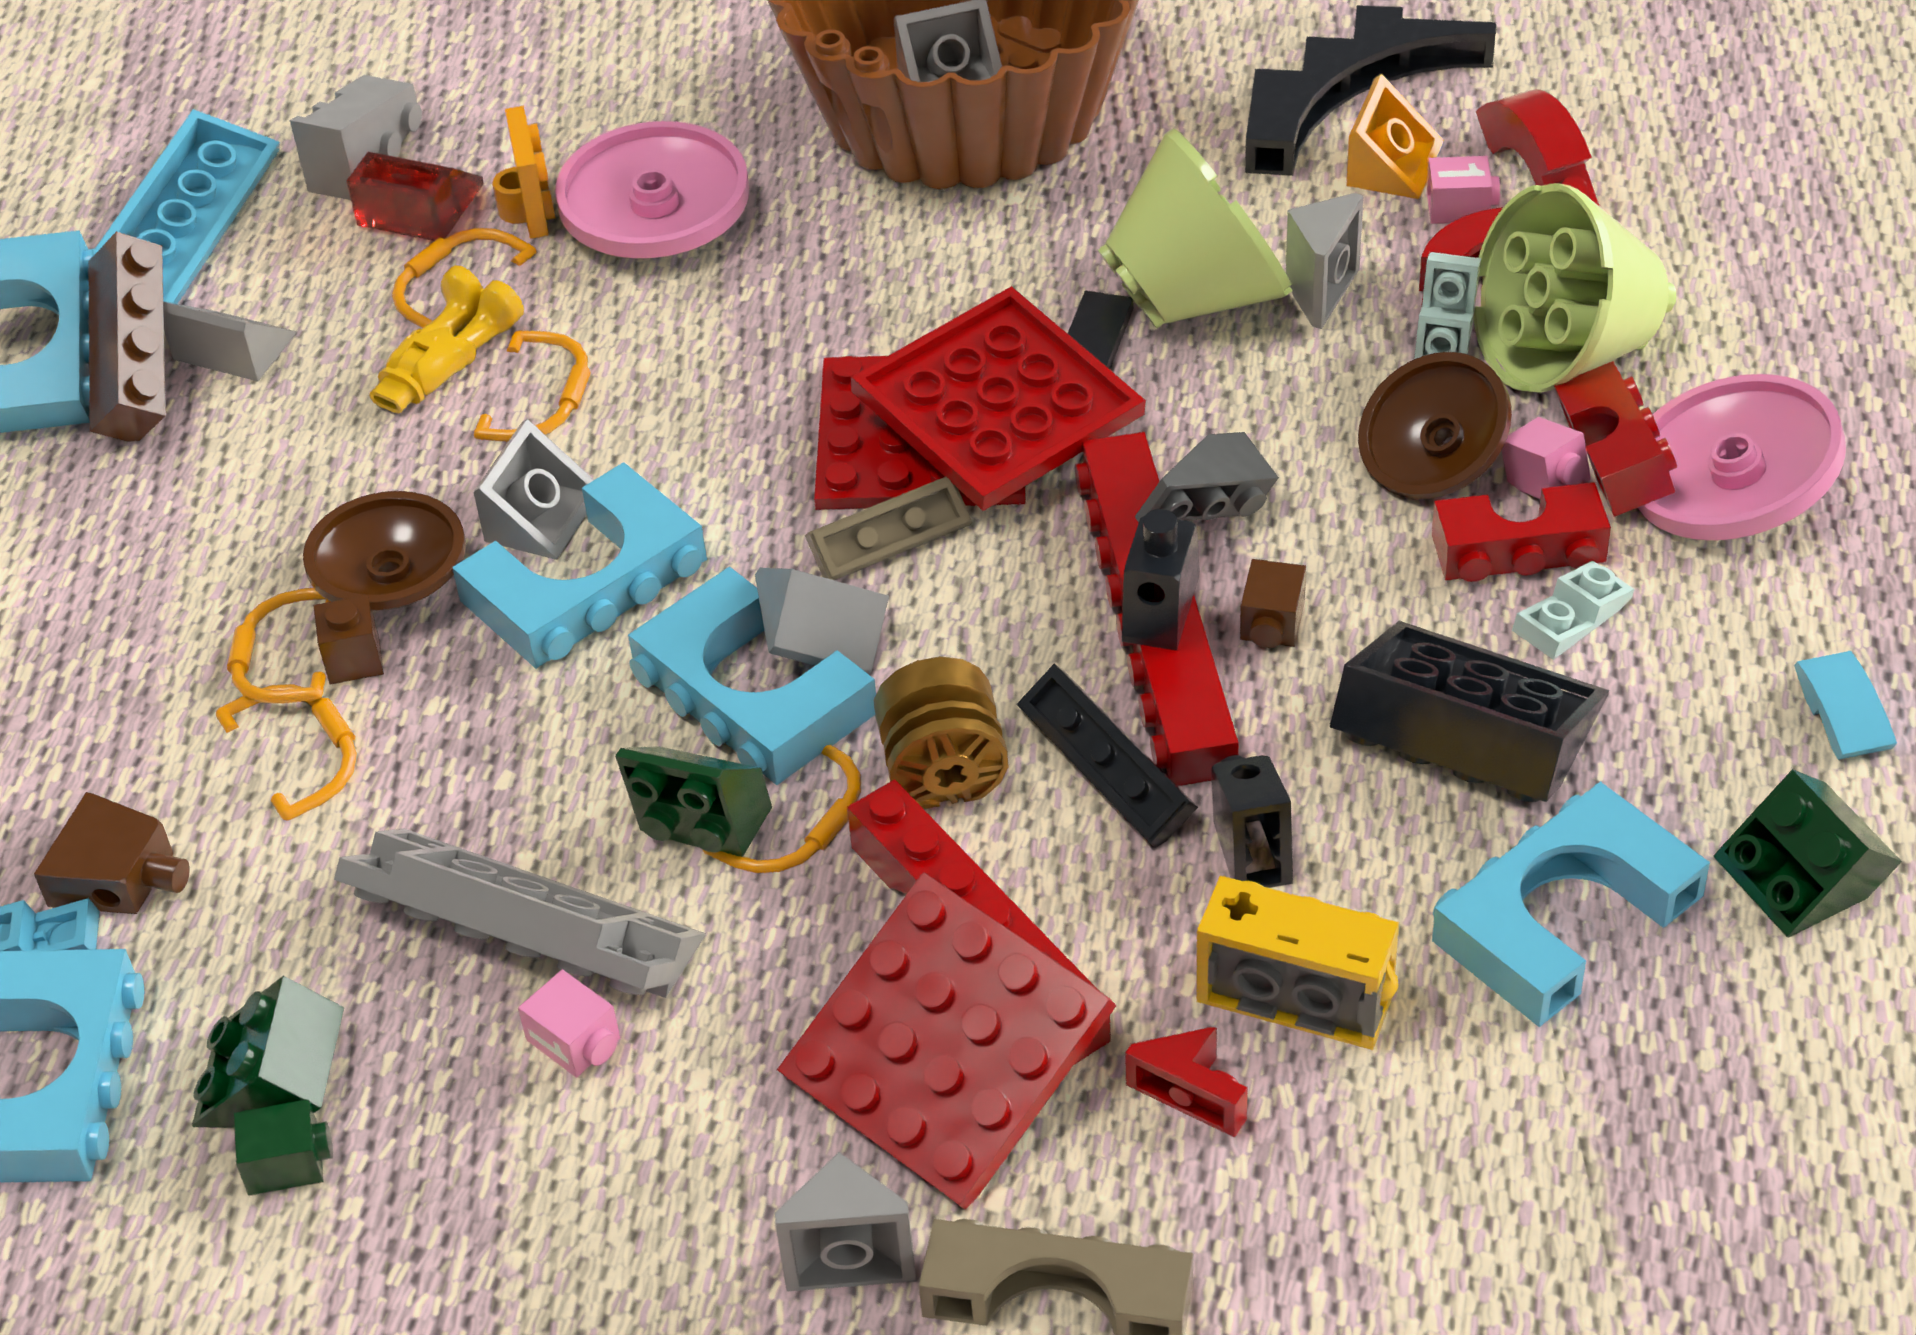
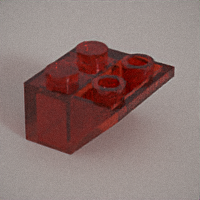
M369 151L346 180L357 226L435 241L440 237L445 239L484 185L482 176L456 168Z

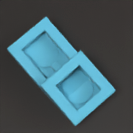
M1851 651L1796 662L1794 667L1805 700L1813 715L1820 714L1830 746L1838 760L1894 748L1897 741L1883 705L1869 677Z
M89 898L35 913L25 900L0 906V951L96 949L100 911Z

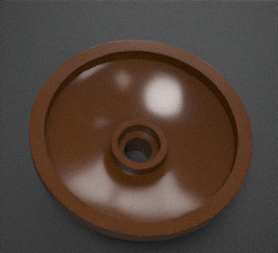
M1439 352L1416 358L1391 373L1377 387L1367 402L1361 416L1358 446L1366 469L1385 489L1406 498L1432 499L1454 493L1479 478L1493 464L1506 442L1512 417L1508 391L1503 381L1488 364L1468 354ZM1452 437L1448 443L1442 445L1447 438Z
M379 492L353 499L325 515L308 535L303 549V563L308 580L313 588L329 601L368 595L372 611L392 610L421 601L445 585L454 575L453 566L463 561L466 540L463 526L457 514L440 500L416 492Z

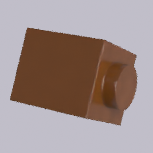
M1259 559L1251 560L1240 606V640L1252 641L1264 648H1273L1278 645L1295 647L1305 603L1306 565Z
M368 595L313 605L317 643L329 685L384 674L379 634Z

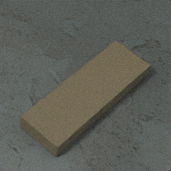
M944 477L810 531L805 537L822 577L835 581L970 526L973 522L958 488L951 483L949 478Z

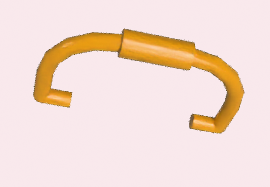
M473 228L456 232L445 239L440 237L404 264L405 270L395 280L392 291L396 310L408 321L421 328H424L433 321L407 304L404 296L406 286L414 277L419 278L450 254L452 248L461 243L473 240H494L520 251L511 259V262L519 266L534 256L537 250L533 245L495 228Z
M518 330L513 333L507 347V352L519 353L523 342L548 343L562 346L572 352L576 360L561 394L559 409L547 420L535 425L546 435L563 424L573 409H578L591 375V371L588 368V356L581 344L567 335L548 331ZM482 414L474 430V438L508 442L517 429H489L492 417L488 414Z
M303 588L280 593L261 602L246 615L242 625L235 628L227 670L232 674V683L243 696L261 703L281 704L319 700L322 697L326 675L323 672L317 671L313 673L310 687L285 690L262 689L252 685L245 677L250 667L256 637L254 629L257 623L269 612L284 604L326 599L314 588Z
M295 684L270 685L262 689L285 690L305 687ZM242 696L218 708L216 718L226 733L239 728L232 715L261 702ZM321 697L319 700L305 702L312 707V713L336 748L340 747L342 752L340 769L331 782L317 792L292 805L289 804L282 793L274 794L271 797V803L283 820H291L322 805L339 793L353 775L357 757L353 744L355 735L329 698Z
M827 745L823 748L821 754L840 765L847 777V790L843 798H838L805 837L806 843L797 851L777 859L765 860L740 857L722 851L715 853L703 849L702 851L734 868L753 873L781 872L804 863L819 849L824 851L847 823V806L856 802L861 793V774L850 756L835 746Z

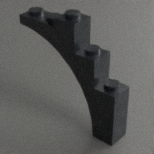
M1357 5L1353 39L1306 36L1302 71L1255 69L1246 133L1245 173L1293 175L1299 152L1312 131L1332 111L1358 94L1370 90L1374 79L1381 74L1388 81L1423 72L1452 68L1493 67L1496 22L1403 18V7Z

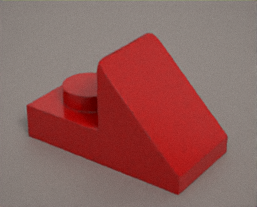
M1208 1027L1133 1043L1125 1052L1126 1086L1234 1138L1247 1120L1248 1087L1240 1084L1233 1076L1224 1071L1210 1070V1067L1217 1059L1216 1027Z

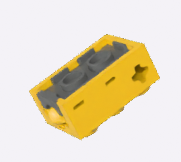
M1220 875L1197 929L1196 1002L1373 1050L1392 997L1398 989V978L1395 970L1399 922L1382 918L1371 912H1358L1324 903L1313 897H1301L1263 887L1256 882L1240 881Z

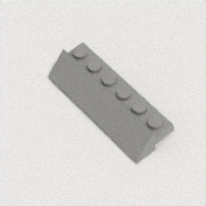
M407 829L375 831L370 854L340 857L334 877L336 881L355 887L354 895L363 900L376 903H388L389 900L405 905L404 913L411 917L426 921H438L439 918L456 923L454 931L461 935L476 939H489V936L507 942L505 949L512 953L533 958L540 957L543 954L557 959V967L561 970L563 969L568 973L580 976H591L592 973L602 975L611 979L610 987L634 995H643L647 991L666 998L706 936L704 932Z

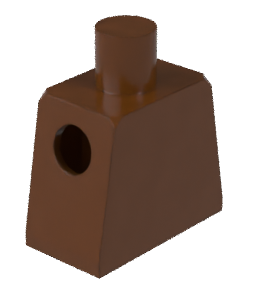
M86 792L36 869L34 876L47 907L56 908L89 898L100 912L137 914L152 888L180 893L188 882L190 866L186 859L172 856L173 851L164 826L157 818L96 794Z

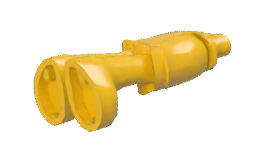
M459 265L452 266L443 275L440 284L441 292L446 302L445 308L427 326L422 329H416L406 336L391 353L385 368L378 373L379 383L369 393L371 400L379 407L397 414L401 413L410 403L419 404L425 400L424 395L431 394L453 374L473 363L476 358L477 348L494 336L509 330L524 315V306L518 294L509 285L498 280L491 281L483 289L478 278L470 270Z

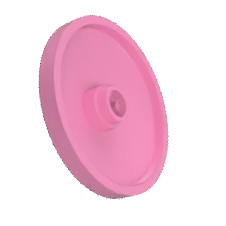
M654 121L632 124L611 130L581 146L562 166L557 177L555 193L563 225L582 244L596 251L618 257L658 258L693 250L716 239L727 231L738 220L745 209L749 197V180L746 162L742 154L724 136L694 124Z
M1771 374L1739 375L1718 379L1690 389L1667 402L1653 414L1660 432V437L1655 439L1659 441L1666 438L1677 463V468L1669 471L1675 493L1640 506L1638 509L1649 522L1658 528L1677 536L1698 540L1736 539L1778 527L1813 506L1825 495L1837 479L1846 455L1845 435L1838 411L1828 397L1817 388L1786 376Z

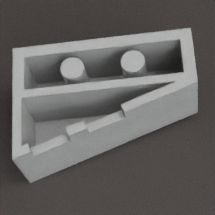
M362 75L336 91L333 101L329 103L318 102L312 106V114L307 117L296 116L292 118L290 124L307 191L358 202L368 188H374L379 181L380 171L388 160H394L399 155L402 141L410 131L415 132L420 126L422 110L417 103L414 85Z

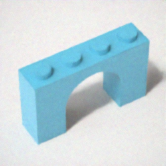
M80 230L0 239V309L35 306L48 309L59 315L58 327L53 338L39 353L18 363L0 365V433L90 423L88 261L96 254L95 249L87 248Z
M624 462L582 487L588 522L621 549L618 556L602 570L577 579L558 580L546 578L529 570L497 541L492 542L452 568L460 601L535 669L550 659L558 660L563 658L571 651L574 644L594 631L602 632L613 625L619 615L637 604L643 605L651 602L657 596L660 589L679 577L693 575L700 568L702 562L707 560L702 526Z
M729 566L628 634L632 654L629 664L634 676L643 686L649 688L655 685L665 693L669 705L678 715L684 717L690 714L697 719L705 735L713 744L721 746L726 743L737 753L741 764L761 768L763 775L778 785L819 756L825 746L834 745L875 715V679L837 650L791 683L774 690L744 692L728 688L716 681L711 675L717 665L727 656L765 631L757 587Z
M1600 781L1582 796L1574 795L1569 798L1561 807L1559 813L1543 826L1536 825L1531 827L1521 837L1518 844L1502 857L1489 859L1480 868L1476 877L1460 889L1454 888L1447 891L1438 900L1433 910L1432 942L1540 1027L1581 994L1586 960L1541 926L1529 914L1523 903V900L1537 887L1555 880H1590L1612 889L1664 928L1704 896L1710 862Z
M126 949L0 951V1031H55L72 1036L79 1041L72 1062L52 1083L25 1096L0 1099V1183L91 1181L96 1160H104L109 1149V1131L105 1120L108 1108H117L121 1098V1079L117 1072L120 1058H128L133 1047V1031L129 1019L132 1009H140L144 1001L143 977L141 973H135Z

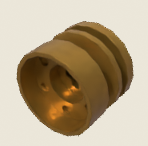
M940 656L922 659L896 670L880 685L874 698V709L881 743L884 746L889 780L895 779L923 809L940 807V802L950 800L952 804L958 803L960 798H963L964 802L979 800L988 795L1001 783L1009 768L1008 751L1002 736L1001 724L997 720L996 705L990 682L978 666L959 658Z

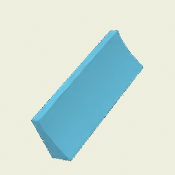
M193 109L96 246L95 251L97 252L115 232L162 245L163 301L178 304L278 154L280 142Z

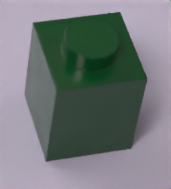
M309 1099L234 1113L236 1165L248 1196L323 1182L322 1160L333 1159L332 1138L327 1121L317 1123Z

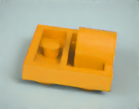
M524 105L506 108L505 113L515 167L504 169L493 178L492 185L498 215L507 223H527L530 239L548 236L546 220L555 219V213L548 185L549 179L537 123L527 124Z

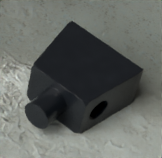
M1152 510L1139 520L1124 568L1122 642L1177 650L1200 576L1197 525L1192 521L1177 519L1176 515L1169 510ZM1154 583L1164 590L1165 598L1162 601L1149 602V598L1154 599Z
M1232 755L1224 758L1211 768L1213 822L1230 878L1256 882L1267 888L1293 884L1291 800L1270 757L1260 755L1244 758L1243 756ZM1260 821L1276 868L1246 873V867L1253 861L1247 844L1253 842L1245 823Z

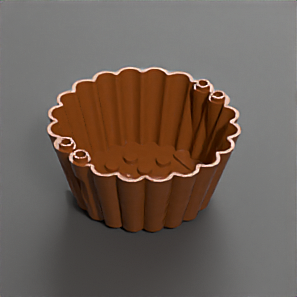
M767 0L776 18L778 27L835 143L842 149L852 151L856 162L864 168L873 170L884 169L887 177L895 182L908 183L920 179L924 185L934 189L951 188L960 182L972 188H985L998 182L1000 177L1011 180L1023 179L1036 171L1037 164H1055L1066 157L1069 145L1084 141L1090 133L1094 118L1099 115L1139 2V0H986L1002 64L996 75L984 80L971 81L963 79L956 73H946L934 81L917 82L906 78L902 71L898 69L894 18L972 0Z

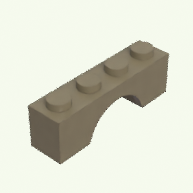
M934 1219L919 1282L922 1317L987 1326L998 1310L1010 1300L1035 1290L1058 1289L1078 1294L1095 1304L1108 1319L1114 1335H1185L1193 1289V1253L1177 1251L1170 1246L1160 1244L1144 1247L1114 1243L1100 1236L1076 1238L1053 1235L1032 1227L1016 1230L985 1226L971 1219H958L956 1221Z

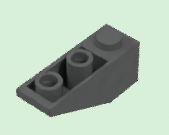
M1245 432L1208 434L1160 480L1135 515V518L1139 522L1141 517L1156 509L1169 510L1180 520H1211L1231 516L1246 517L1257 512L1265 504L1267 493L1279 477Z

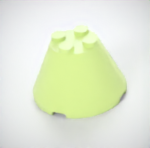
M1174 128L1164 134L1107 238L1105 245L1098 249L1101 257L1110 269L1117 273L1123 282L1121 284L1122 287L1133 298L1135 304L1139 308L1141 307L1156 329L1164 323L1274 300L1288 295L1293 291L1289 287L1292 284L1263 236L1237 200L1230 204L1222 194H1218L1221 188L1215 180L1218 177L1217 174L1192 144Z
M1558 183L1543 186L1532 185L1515 195L1502 208L1484 239L1479 258H1481L1479 276L1482 277L1481 307L1475 306L1473 320L1481 352L1486 362L1503 383L1520 391L1547 392L1555 389L1554 385L1566 383L1582 373L1607 364L1633 350L1643 349L1660 328L1665 313L1673 309L1676 302V289L1672 283L1668 282L1666 270L1660 258L1581 191L1569 185Z

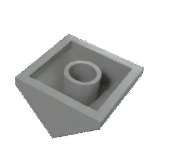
M972 0L894 18L897 66L904 76L912 81L930 82L939 79L946 73H956L963 79L978 81L996 75L1002 67L986 0Z
M1352 193L1287 210L1286 274L1292 284L1289 286L1293 290L1291 293L1312 327L1323 328L1360 269L1363 195Z
M163 301L164 332L173 360L254 381L261 379L297 334V331L214 310Z
M528 419L524 420L517 428L473 493L485 542L492 543L497 541L504 547L556 560L587 515L582 487L594 479Z
M762 567L758 569L755 573V580L768 652L770 654L817 665L838 650L867 674L872 672L889 599L888 595L795 569Z
M840 1152L775 1212V1226L786 1291L916 1281L908 1202Z

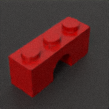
M1614 361L1582 373L1566 383L1554 385L1569 428L1584 434L1585 448L1597 484L1614 517L1675 493L1669 471L1677 468L1675 457L1666 438L1656 441L1655 438L1660 437V432L1650 408L1639 409L1644 404L1632 376L1623 380Z
M1595 482L1541 488L1539 515L1537 518L1525 522L1510 521L1499 516L1493 510L1488 494L1434 501L1432 538L1445 581L1463 579L1468 582H1476L1489 575L1515 572L1528 576L1536 574L1542 569L1567 566L1577 569L1591 561L1595 563L1607 561L1611 526Z

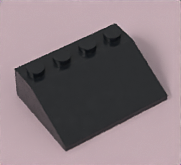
M1398 621L1344 664L1329 727L1345 732L1346 737L1357 744L1366 746L1379 744L1397 750L1400 757L1416 764L1434 763L1449 768L1461 780L1471 783H1483L1486 781L1506 788L1507 793L1518 800L1526 802H1538L1541 800L1547 802L1561 787L1610 690Z

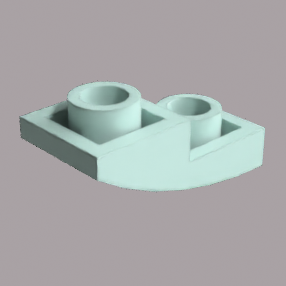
M1435 252L1429 253L1426 265L1423 302L1418 320L1414 359L1439 352L1468 354L1481 258Z
M1591 561L1559 577L1552 596L1518 612L1512 631L1554 660L1620 611L1632 598L1635 589L1616 577L1610 569Z

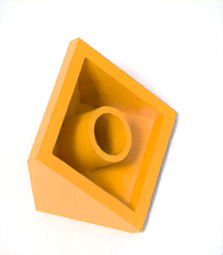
M1382 74L1374 79L1349 134L1347 186L1419 199L1427 182L1429 158H1437L1444 139Z

